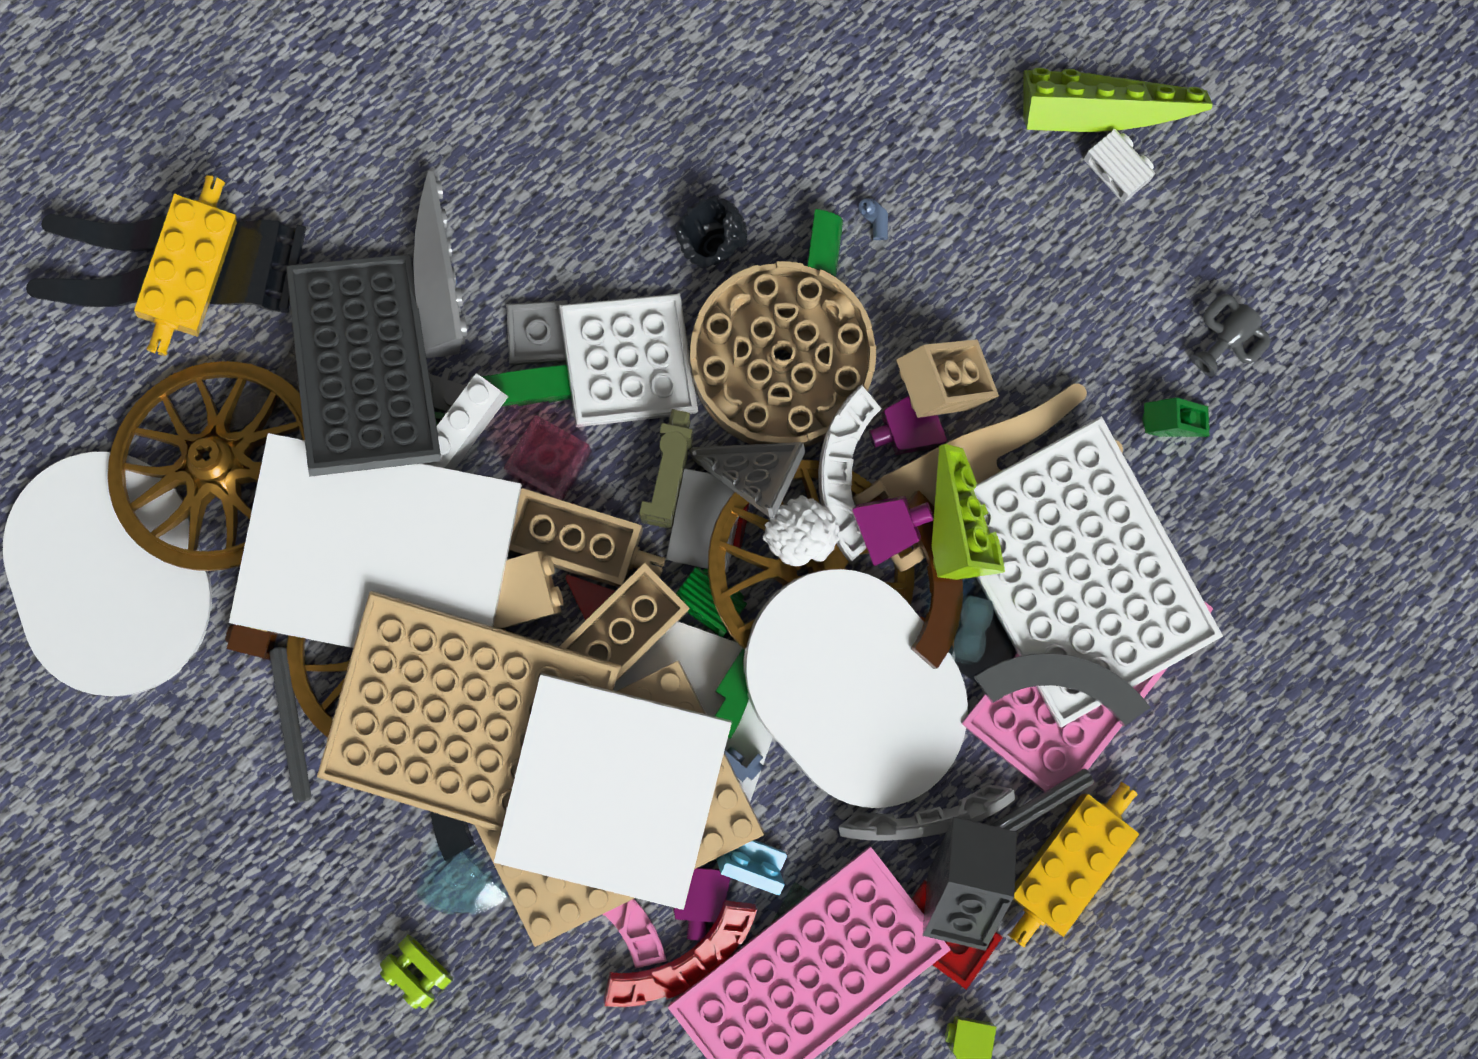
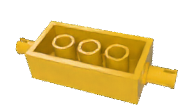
M206 175L198 200L194 201L174 194L134 309L138 318L155 323L149 345L146 349L153 353H156L157 350L159 352L158 355H167L174 331L178 330L196 337L199 336L237 224L235 214L217 208L225 182L216 178L214 184L213 176Z
M1121 782L1106 804H1101L1089 794H1081L1015 882L1013 900L1024 908L1023 911L1025 913L1012 931L1008 933L1011 939L1024 948L1040 925H1046L1056 934L1062 937L1065 936L1139 836V833L1125 823L1121 817L1132 800L1138 795L1137 792L1133 789L1130 790L1128 785Z

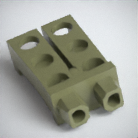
M672 409L669 424H661V463L652 503L642 501L640 508V518L644 524L672 529L684 468L687 462V449H691L693 443V429H689L691 421L689 420L690 413Z

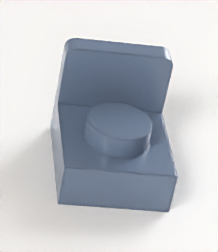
M733 747L724 751L737 778L742 782L747 777L752 781L764 767L760 763L763 756L759 753L745 767L742 764L745 758Z

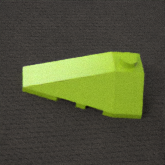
M948 444L939 446L932 534L933 565L937 572V577L958 580L1005 572L1000 542L996 531L990 533L984 515L988 514L985 504L981 505L975 495L974 489L977 482L964 449Z

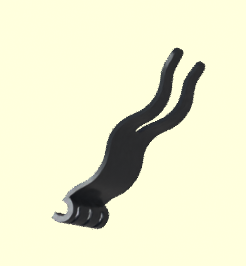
M49 214L43 218L41 225L47 233L96 247L129 252L155 251L166 216L154 217L135 223L108 224ZM273 220L238 221L210 304L256 305L265 310L288 313L290 296L287 272L272 269V263L284 266L299 265L306 227L297 225L296 228L282 225L280 221ZM278 236L293 239V245L278 242ZM150 264L122 275L102 279L34 278L28 282L26 290L31 297L82 307L125 306L137 302ZM266 291L282 293L281 299L267 296Z

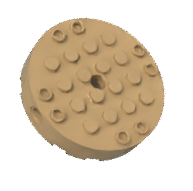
M776 261L774 264L761 266L754 265L732 275L718 286L708 297L698 314L690 343V364L696 392L712 419L725 431L741 441L751 445L801 442L804 444V447L814 445L824 440L830 423L838 409L858 386L862 385L868 392L876 364V345L871 321L855 294L844 283L824 270L819 271L804 266L803 263ZM778 350H785L790 353L791 357L789 360L782 361L776 359L774 353Z

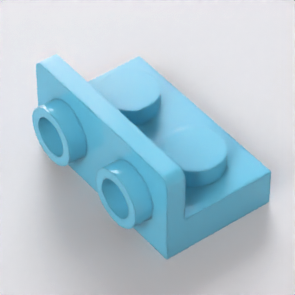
M753 840L717 858L722 875L779 896L785 885L780 870L787 855L785 851Z

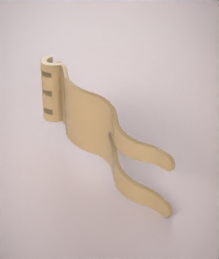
M1072 384L1034 409L970 432L946 444L964 449L978 484L1002 471L997 467L996 463L1000 456L1030 442L1050 429L1086 398L1087 391L1081 384ZM1115 440L1121 452L1123 453L1122 444L1119 441ZM939 447L882 476L873 482L872 486L853 496L854 503L856 505L867 503L878 495L882 500L899 496H906L907 500H909L915 491H920L935 507ZM918 542L912 545L914 549L902 557L896 554L891 557L900 572L913 567L926 557L923 548H920Z

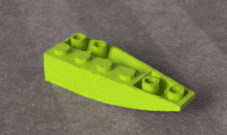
M1034 68L1033 70H1024L1023 119L1026 130L1070 132L1125 130L1178 120L1211 110L1213 105L1207 90L1199 87L1187 88L1083 73L1075 69H1065L1060 72L1050 71L1046 68Z

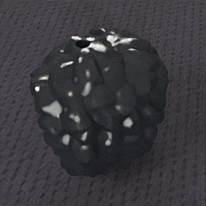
M715 195L708 197L706 200L704 198L700 199L693 207L689 206L687 208V215L682 216L681 222H678L675 228L677 241L681 245L684 257L690 259V262L696 264L699 268H708L727 261L738 247L742 248L747 244V225L744 222L743 216L739 213L734 203L723 198L719 199Z

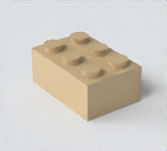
M978 339L925 344L896 359L900 369V376L906 385L911 406L915 410L917 418L968 411L999 396Z

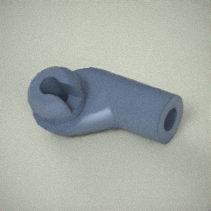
M862 199L858 204V210L863 217L873 224V240H887V210L873 199Z

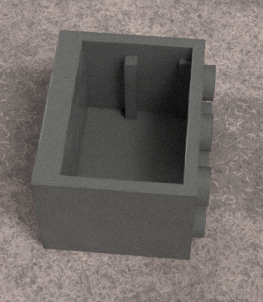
M953 817L928 870L922 936L980 950L987 949L1014 898L1017 832L999 826H990L973 822L969 819Z

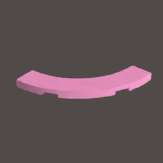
M635 899L603 914L614 924L626 942L632 955L635 969L667 961L662 942L653 923Z

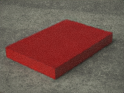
M923 880L911 898L923 914L925 911L926 880ZM995 932L986 950L945 941L951 950L932 965L967 990L1003 937Z

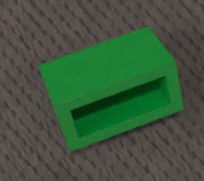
M815 209L807 268L811 267L819 271L824 270L836 277L843 219L840 216L825 210Z

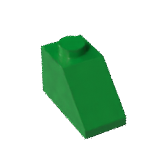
M1177 397L1144 403L1142 421L1146 434L1158 437L1210 436L1208 406Z

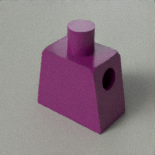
M910 396L883 410L881 418L884 425L869 430V436L874 448L891 443L895 455L936 449L940 445L947 443V438L938 415L917 418L916 412L911 406Z
M906 496L855 505L852 509L874 566L920 541L921 535L917 526L934 520L928 503L910 508Z
M699 867L694 869L684 910L674 908L676 920H688L687 939L701 941L705 937L707 922H716L723 902L726 900L731 878L722 875L720 869Z

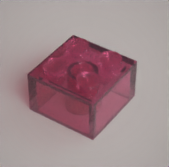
M535 415L505 464L504 470L511 477L541 494L563 501L592 451L589 444Z

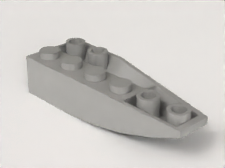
M428 171L420 199L414 237L412 267L414 293L419 308L426 358L459 354L461 345H465V336H467L465 317L460 318L459 316L461 315L460 306H463L461 288H455V269L452 268L450 257H452L451 242L449 238L446 239L445 209L441 210L439 199H443L441 181H436L434 171Z

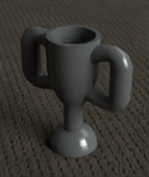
M1223 294L1214 300L1203 315L1205 324L1218 333V341L1207 353L1204 351L1195 352L1190 358L1192 363L1205 375L1213 377L1217 372L1216 360L1226 349L1232 348L1241 362L1251 364L1257 361L1269 348L1271 340L1269 334L1260 328L1262 319L1254 309L1245 304H1238L1231 295ZM1228 305L1231 314L1224 320L1223 324L1216 322L1214 318ZM1252 335L1259 337V341L1245 353L1242 343Z

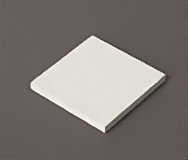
M680 294L559 305L576 427L670 417L672 409L690 414L698 412Z

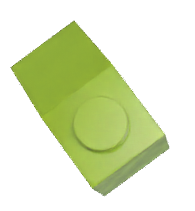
M954 1016L953 1023L948 1022L945 1042L950 1043L949 1049L956 1059H991L997 1027L993 1023Z

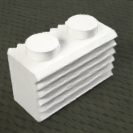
M1116 129L1091 148L1083 159L1122 203H1125L1150 182L1155 175L1152 162L1146 156H1140L1133 149L1132 140L1126 134H1120Z

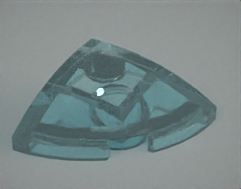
M463 851L418 896L431 908L451 915L454 913H471L472 915L482 913L497 906L508 897Z

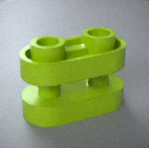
M407 935L398 944L403 954L399 958L388 954L380 963L382 968L380 975L391 986L397 984L405 992L403 998L411 1007L417 1009L420 1006L426 1009L435 999L430 991L431 988L436 985L444 990L453 981V977L415 938ZM411 963L425 975L421 981L407 968Z

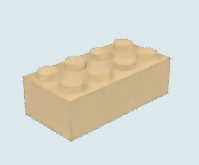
M644 563L559 647L621 665L617 682L690 608Z

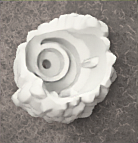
M800 495L797 499H790L787 502L788 505H781L775 517L770 518V521L766 522L763 535L764 541L768 543L771 552L780 557L781 561L785 564L802 566L808 563L810 559L820 562L824 561L834 550V546L838 541L839 525L836 517L830 512L828 507L820 505L813 498L807 499L805 496Z

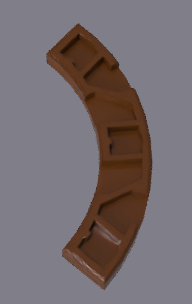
M915 491L908 500L910 508L928 503L934 518L935 507L920 491ZM933 521L917 526L921 535L918 544L920 548H923L928 562L927 570L931 604L921 632L911 650L930 667L938 669L954 641L959 626L963 602V579L955 580L937 577V572L933 565Z

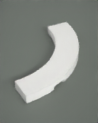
M862 385L858 386L847 397L830 423L824 438L818 470L821 505L828 507L838 521L839 532L836 544L849 562L853 561L867 548L852 510L855 507L851 492L852 458L856 444L860 440L866 426L882 409Z

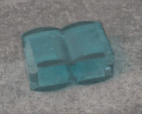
M969 596L962 602L958 630L949 649V653L954 661L973 665L983 656L986 647L985 631L993 618L992 601Z

